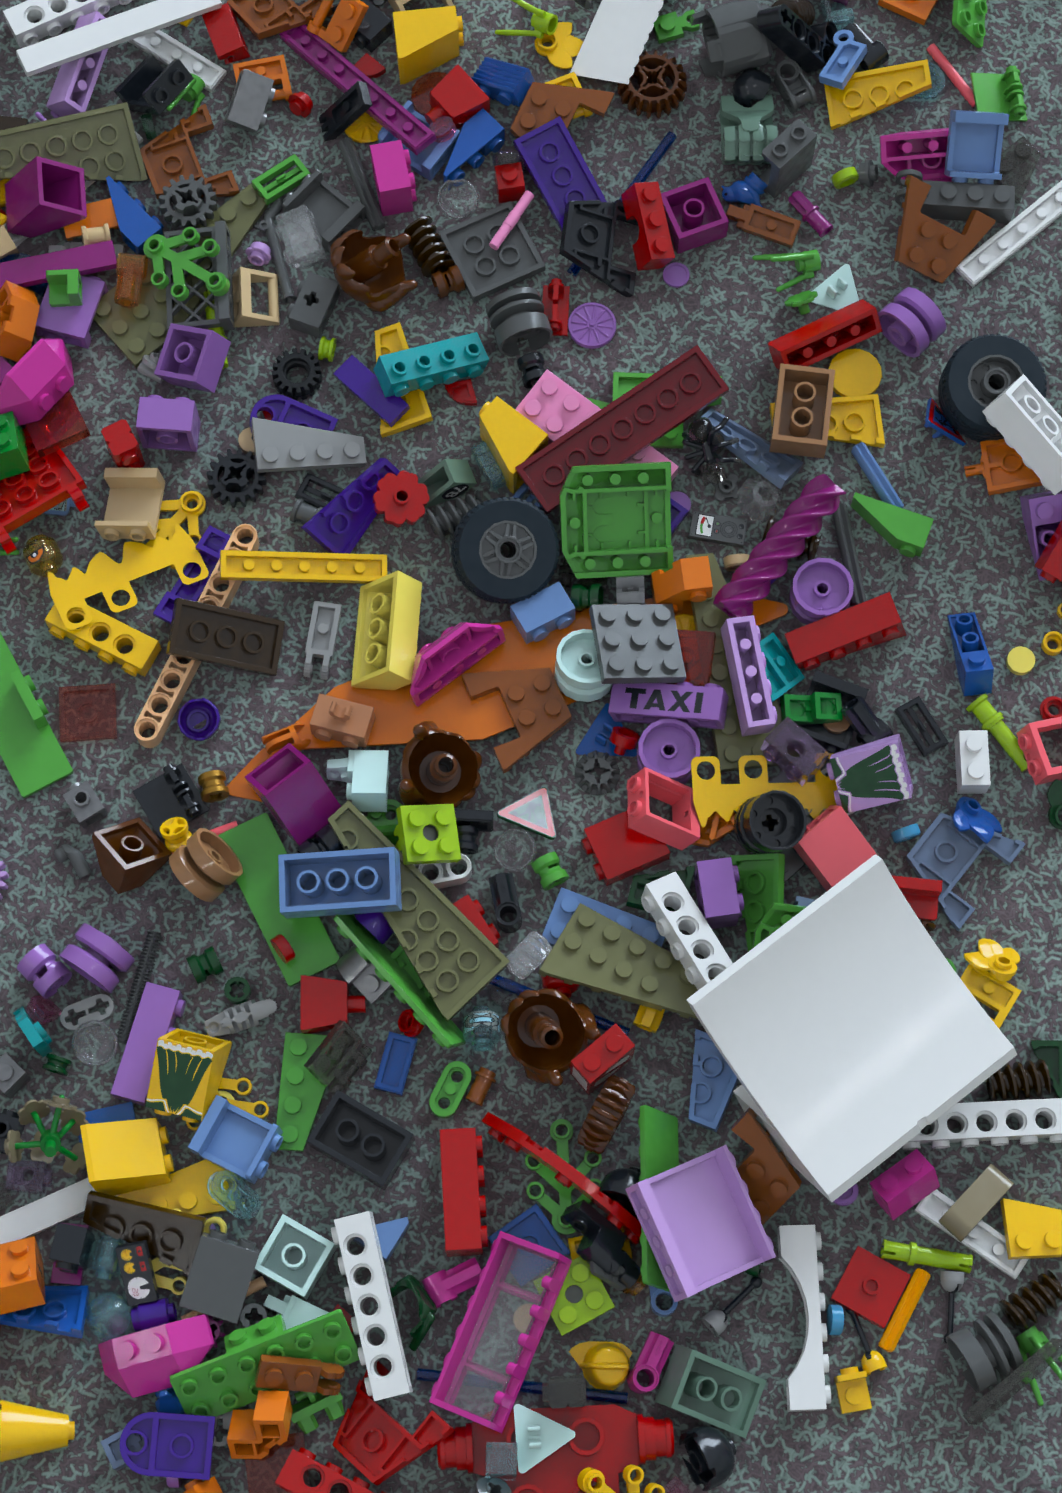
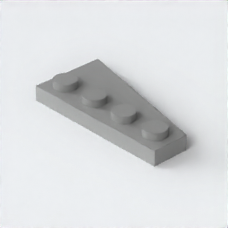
M255 417L251 419L257 473L366 466L364 437Z

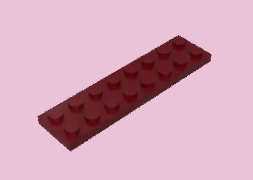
M696 345L519 464L515 469L545 513L549 514L559 507V494L572 466L623 464L728 393L729 388L699 346Z

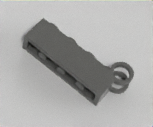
M914 169L901 170L896 174V183L906 188L905 180L902 177L912 175L931 185L920 211L932 219L967 221L971 211L978 210L995 219V223L1008 224L1015 210V186L923 180V174ZM906 188L897 191L895 194V201L899 205L905 202Z

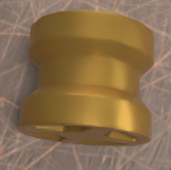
M212 770L198 776V784L202 787V801L212 803L224 800L229 796V789L224 783L226 781L224 771Z

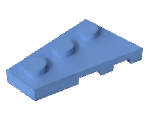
M695 1029L689 1121L717 1132L739 1079L706 1032Z

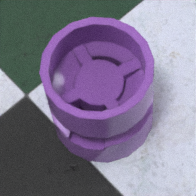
M40 944L21 959L17 965V970L27 981H34L33 987L44 999H48L57 992L61 985L64 986L69 982L72 972L61 961L55 962L56 955L46 944Z

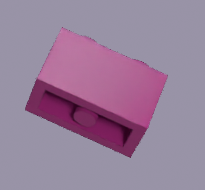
M917 1149L870 1182L875 1200L892 1220H895L940 1187L935 1168Z

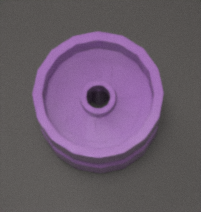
M907 287L894 297L893 303L887 304L878 312L883 331L882 334L904 355L915 358L920 356L928 348L929 343L936 341L946 330V322L939 308L928 296L916 288Z
M816 558L805 562L798 568L790 588L789 605L792 613L801 623L807 625L848 609L853 596L854 584L850 572L841 563L830 558Z
M661 719L651 723L643 731L638 742L637 766L639 771L646 767L684 785L692 778L691 761L694 757H700V741L696 732L687 723L677 719Z
M83 923L75 933V938L86 951L74 944H67L59 957L73 970L107 993H112L120 981L118 976L108 966L119 972H127L135 959L111 937Z

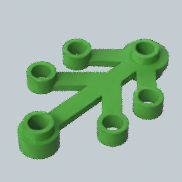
M187 227L182 231L181 235L167 239L160 234L152 235L145 241L143 246L144 254L153 261L154 273L151 275V282L157 289H164L168 286L169 277L165 274L164 259L171 262L174 285L171 287V294L177 301H184L189 296L184 271L205 282L207 289L214 296H223L230 288V282L224 274L220 272L210 273L192 262L196 259L207 256L215 257L219 254L220 246L214 239H206L202 246L179 253L171 250L185 244L190 246L196 245L200 240V234L194 227ZM194 233V236L191 239H188V236ZM211 245H214V248L208 251V248ZM160 277H163V280L157 283V280ZM180 289H183V292L177 295V292Z
M558 1119L550 1127V1136L556 1142L557 1155L569 1163L568 1141L573 1136V1126L565 1119ZM558 1126H565L567 1133L560 1136L557 1134L556 1128ZM587 1151L584 1155V1160L576 1169L586 1176L592 1168L600 1165L602 1160L601 1154ZM527 1154L525 1158L527 1169L535 1171L559 1193L560 1205L544 1193V1187L539 1182H531L527 1186L526 1193L528 1198L537 1201L552 1215V1225L558 1233L562 1235L575 1233L576 1230L571 1224L565 1225L561 1222V1217L566 1207L583 1199L589 1204L591 1200L582 1194L572 1204L571 1192L574 1187L571 1185L568 1189L554 1178L557 1174L540 1162L535 1167L530 1166L528 1160L531 1156ZM589 1154H596L598 1161L594 1164L589 1163L587 1160ZM590 1179L593 1183H597L598 1185H600L601 1183L599 1179ZM538 1186L541 1189L540 1195L532 1196L529 1192L530 1188Z

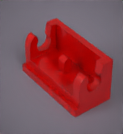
M228 3L223 4L219 9L202 14L219 60L225 59V64H229L250 57L236 16Z

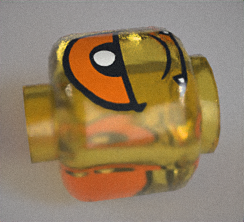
M41 534L31 537L26 542L23 556L29 571L34 575L48 577V572L55 575L63 564V555L57 541L52 537Z

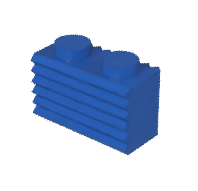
M484 57V61L479 65V69L474 73V77H471L492 100L495 99L505 106L512 104L520 107L532 82H535L529 68L489 57Z

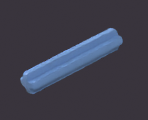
M860 442L853 446L851 453L883 502L903 508L904 504L866 444Z

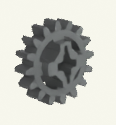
M193 174L189 176L188 180H185L183 175H180L179 182L176 183L175 180H170V188L163 186L164 195L159 196L161 214H164L165 222H171L174 229L179 225H182L183 230L188 226L198 228V224L206 227V219H214L213 211L218 209L216 192H213L211 183L205 185L203 177L195 181ZM201 195H203L206 199L205 204L201 199ZM172 202L175 205V212L171 208Z

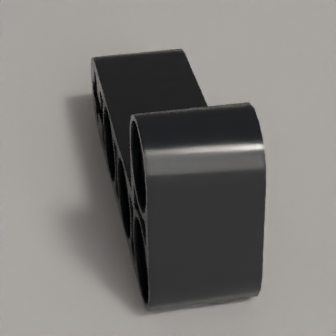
M785 4L763 9L757 13L756 21L759 30L807 73L822 70L837 48L834 45L833 36L838 31L832 21L808 26Z

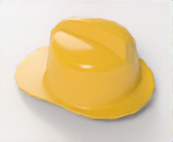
M588 1341L575 1345L569 1351L582 1369L588 1383L595 1387L597 1391H613L624 1383L629 1374L632 1352L621 1343Z

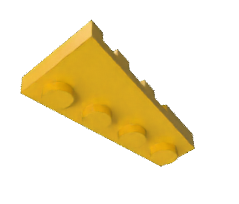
M928 59L855 72L843 90L824 84L831 130L847 125L932 88Z
M1005 1198L1000 1201L1008 1260L1062 1257V1210Z

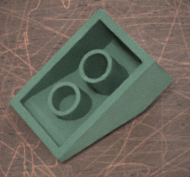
M676 1344L655 1402L746 1439L767 1380L696 1350Z

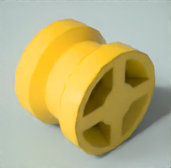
M173 817L163 822L160 826V833L165 839V845L170 852L174 853L181 845H187V839L192 836L191 832L188 831L189 826L185 818Z

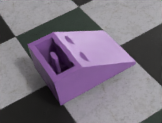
M1062 490L1056 495L1048 491L1020 496L1022 517L1035 564L1062 520ZM1036 568L1039 581L1046 580L1039 576L1042 571Z

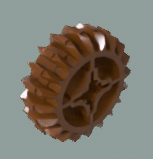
M656 49L653 54H648L645 50L643 56H639V62L634 67L633 75L629 78V85L617 83L618 96H621L622 104H627L629 112L637 108L636 114L638 117L644 111L648 119L651 117V113H656L659 119L662 111L669 116L671 108L677 110L679 103L685 99L687 75L683 72L682 64H676L677 60L675 57L668 59L667 52L660 56ZM667 76L673 84L671 89L666 87L665 78ZM633 78L638 80L639 89L637 91L631 83Z
M615 1075L608 1078L579 1131L578 1144L584 1146V1149L597 1154L605 1151L635 1094L634 1085L630 1084L628 1080Z

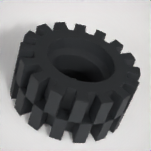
M293 348L292 354H289L286 350L283 352L284 357L282 358L279 355L276 358L277 363L274 362L272 366V376L277 391L280 394L283 393L284 396L292 397L296 401H298V397H302V400L307 399L306 395L308 394L312 397L315 394L314 390H319L320 382H322V372L318 359H314V354L311 352L307 355L305 349H301V352L297 353V348ZM294 367H302L307 371L308 375L304 381L293 383L288 380L287 373Z

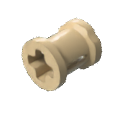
M105 223L102 227L86 228V226H81L83 246L111 240L108 223Z

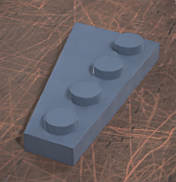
M712 408L701 416V418L705 417L711 421L712 428L719 425L723 418H726L728 421L724 428L715 434L719 443L730 440L731 445L725 447L780 490L799 472L804 463L790 454L769 452L770 442Z

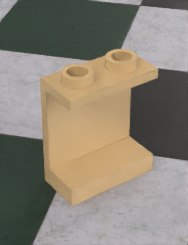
M105 468L104 479L110 487L104 521L95 520L94 524L102 539L117 541L119 539H132L134 541L155 539L165 488V480L159 469Z

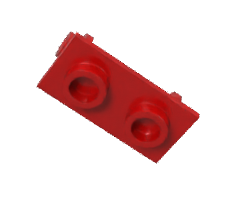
M558 278L552 279L549 285H543L542 303L544 305V314L548 317L553 336H568L570 286H564L562 280Z

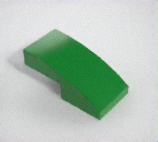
M841 693L783 694L780 697L782 724H824L841 722L843 720Z

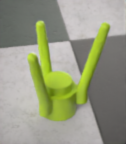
M511 0L533 13L531 26L535 30H495L497 35L534 36L542 39L544 34L552 35L558 25V17L555 14L538 9L523 0Z

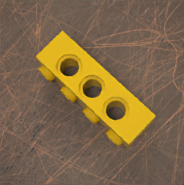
M55 604L45 618L50 634L61 640L65 637L73 640V645L84 652H88L89 649L97 652L99 659L108 664H112L114 661L122 665L121 669L131 676L136 677L137 674L145 677L161 651L158 640L89 605L88 608L93 616L92 622L79 629L68 630ZM79 607L71 608L67 613V619L72 623L83 621L85 618L84 610ZM99 634H109L106 640L96 641V637ZM123 646H133L129 653H120Z

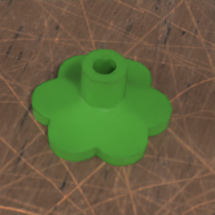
M808 290L790 296L784 302L785 306L798 307L801 315L810 312L808 303L814 301L818 293L817 291L811 292Z

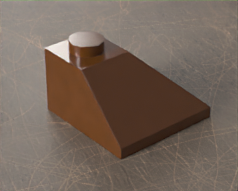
M140 817L93 832L92 834L102 876L118 894L141 887L172 855Z

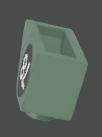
M444 459L418 480V483L425 484L428 489L429 502L424 506L425 509L462 496L477 484L468 460Z

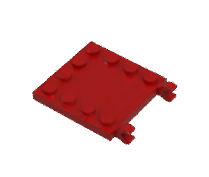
M41 420L23 429L30 471L0 480V544L7 555L17 549L8 533L59 503L71 498L80 512L90 507L82 493V490L87 488L84 480Z

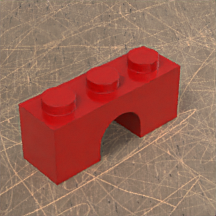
M658 181L634 183L621 194L626 220H637L639 225L638 240L632 245L637 269L642 271L663 268L675 258L659 183Z

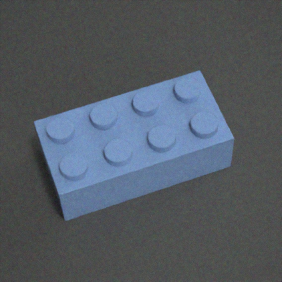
M395 847L278 855L280 913L287 919L402 911L400 853Z

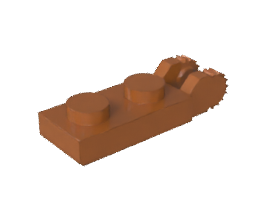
M262 1354L256 1373L255 1386L312 1393L317 1391L322 1395L336 1396L340 1393L341 1385L335 1380L344 1377L345 1369L342 1365L321 1362V1360Z

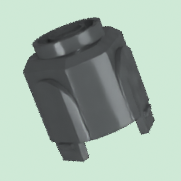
M735 0L692 14L690 19L691 26L702 23L703 37L709 55L707 58L698 60L705 77L718 74L722 78L768 64L772 57V50L778 47L759 30L756 21L757 13L760 10L770 8L767 4L761 5L757 0Z

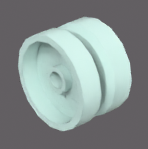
M580 629L569 633L561 640L556 652L554 678L560 691L565 696L582 702L601 699L610 692L613 685L602 684L593 631L591 629Z

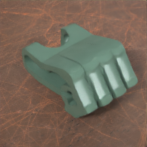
M771 94L765 95L762 100L749 108H745L735 102L733 95L721 96L720 132L722 164L741 166L747 164H771L761 155L762 150L778 137L777 126H773L774 104Z

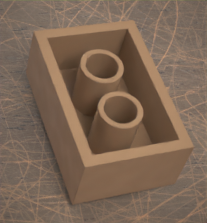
M780 364L769 452L824 458L828 442L835 370Z

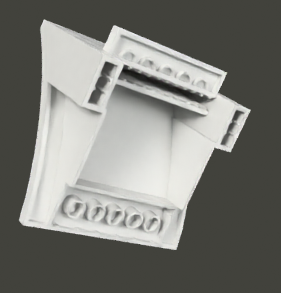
M876 854L686 999L707 1034L742 1085L733 1092L743 1111L746 1112L749 1107L753 1109L757 1115V1121L765 1132H769V1138L779 1152L782 1151L788 1162L831 1202L835 1201L919 1134L924 1127L933 1123L1017 1056L1014 1046L1004 1036L954 971L902 894L883 859Z

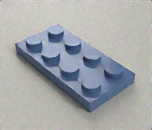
M561 887L540 939L541 942L554 946L580 903L660 947L663 945L665 936L663 937L659 934L654 922Z

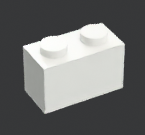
M987 730L958 731L954 739L957 794H986L991 785Z

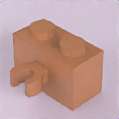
M319 693L310 721L311 733L322 741H331L332 739L342 742L343 745L349 748H358V746L366 748L375 721L374 707Z

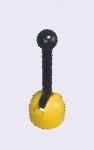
M845 1308L846 1312L852 1317L865 1350L861 1360L863 1371H867L868 1376L875 1370L880 1369L882 1371L886 1369L887 1364L883 1356L878 1351L870 1349L857 1314Z

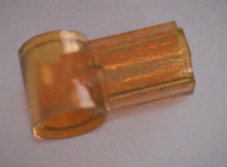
M120 252L117 258L116 270L118 279L114 301L115 304H119L122 307L133 308L138 306L142 280H145L147 276L148 257L147 255Z

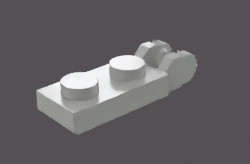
M314 601L305 648L304 677H311L313 660L316 657L323 658L320 669L321 679H328L342 613L341 604Z

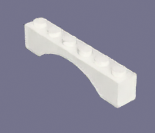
M815 1225L779 1226L777 1228L778 1257L798 1285L806 1315V1334L802 1353L794 1370L786 1380L787 1412L824 1411L827 1409L826 1404H831L830 1385H825L824 1373H829L828 1354H823L822 1343L827 1342L826 1323H821V1311H825V1294L819 1293V1281H823L822 1262H817V1250L822 1248L821 1233L815 1231Z

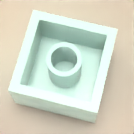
M282 1214L259 1254L255 1271L307 1300L337 1246L328 1239Z

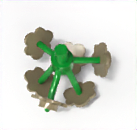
M53 1095L52 1100H29L17 1113L19 1123L21 1125L36 1124L39 1131L35 1133L34 1140L23 1142L19 1131L9 1130L4 1141V1150L9 1157V1161L11 1163L21 1161V1153L24 1148L32 1150L30 1152V1159L36 1163L43 1160L44 1163L49 1164L53 1161V1157L63 1154L66 1160L63 1165V1171L76 1175L79 1170L86 1167L83 1144L80 1142L76 1143L72 1151H69L61 1146V1138L71 1131L75 1136H79L81 1134L80 1126L89 1124L85 1119L86 1114L81 1110H77V1106L70 1105V1099L64 1095ZM49 1106L56 1107L51 1129L46 1130L41 1118L50 1113ZM61 1119L60 1125L62 1129L57 1132L59 1120Z

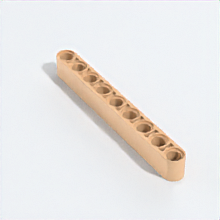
M250 524L237 526L224 550L258 551L260 544L256 529ZM244 537L253 538L248 544L240 543V540ZM219 558L197 602L229 608L242 581L220 580ZM220 584L229 585L225 591L220 592L216 590ZM169 656L134 726V733L140 745L145 748H154L160 744L201 661L191 660L187 664H181L179 660L182 657ZM171 680L180 681V684L175 688L167 687ZM159 704H166L168 706L162 713L154 712ZM149 728L155 730L153 736L148 738L142 737L144 730Z

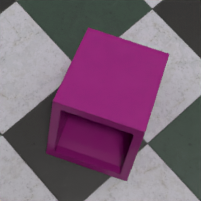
M36 156L5 184L8 233L33 238L87 217L83 168Z
M288 743L245 776L247 782L284 831L298 845L308 838L312 839L317 831L326 824H329L328 818L341 807L313 763L291 743Z

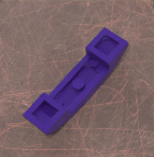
M210 525L208 526L195 547L208 569V577L190 585L182 583L179 578L171 592L167 591L154 610L153 616L171 624L176 598L198 601L220 558V551L224 550L231 537L230 535ZM190 562L183 573L188 578H195L201 573V567L197 563Z

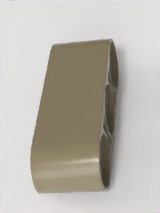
M991 1163L938 1222L962 1242L1014 1183Z

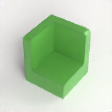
M78 269L46 271V278L49 284V304L51 307L83 306L82 279Z

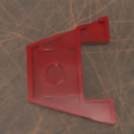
M380 1361L377 1362L376 1369L378 1373L382 1376L388 1375L390 1370ZM366 1370L363 1380H359L355 1389L357 1394L350 1409L347 1408L332 1445L367 1479L378 1486L440 1441L453 1434L455 1429L432 1410L412 1435L383 1407L374 1401L373 1395L368 1396L364 1378L369 1377Z

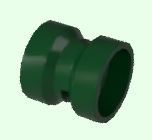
M573 584L571 602L575 606V611L582 612L584 609H588V607L590 609L591 605L603 604L604 592L602 584H592L589 588L583 584Z
M213 946L204 949V952L199 956L193 954L186 958L198 984L206 981L209 975L217 976L224 972Z

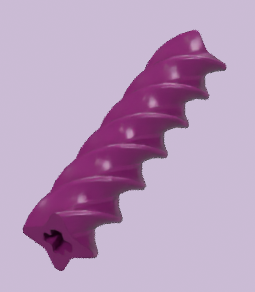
M826 474L819 475L810 480L803 488L800 497L787 507L783 518L769 529L765 540L753 548L748 561L741 564L732 575L731 581L718 591L713 604L729 618L751 616L753 601L761 600L769 594L771 580L785 575L788 568V559L803 553L805 537H811L820 532L822 516L834 514L839 508L840 495L847 493L834 484Z

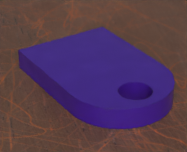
M274 394L263 397L255 404L250 415L249 426L252 433L251 419L252 417L258 418L257 413L260 411L269 412L272 416L271 421L328 431L334 430L338 419L290 397Z
M162 1412L140 1414L130 1420L122 1431L120 1437L121 1456L131 1470L141 1475L210 1480L216 1416ZM133 1433L140 1434L144 1438V1447L139 1452H133L127 1446V1440Z

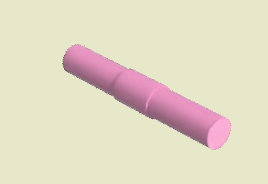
M526 190L513 210L508 214L489 243L492 249L498 250L510 231L517 224L521 215L534 198L532 192Z

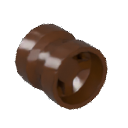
M457 265L448 267L447 271L443 273L437 271L431 274L434 288L438 287L439 294H437L439 299L447 297L450 292L455 291L458 293L465 290L464 280Z

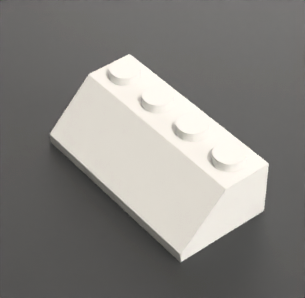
M1023 374L982 412L986 416L988 423L996 427L1003 435L1006 444L1014 448L1022 457L1023 463L1036 473L1042 485L1056 495L1062 490V418Z

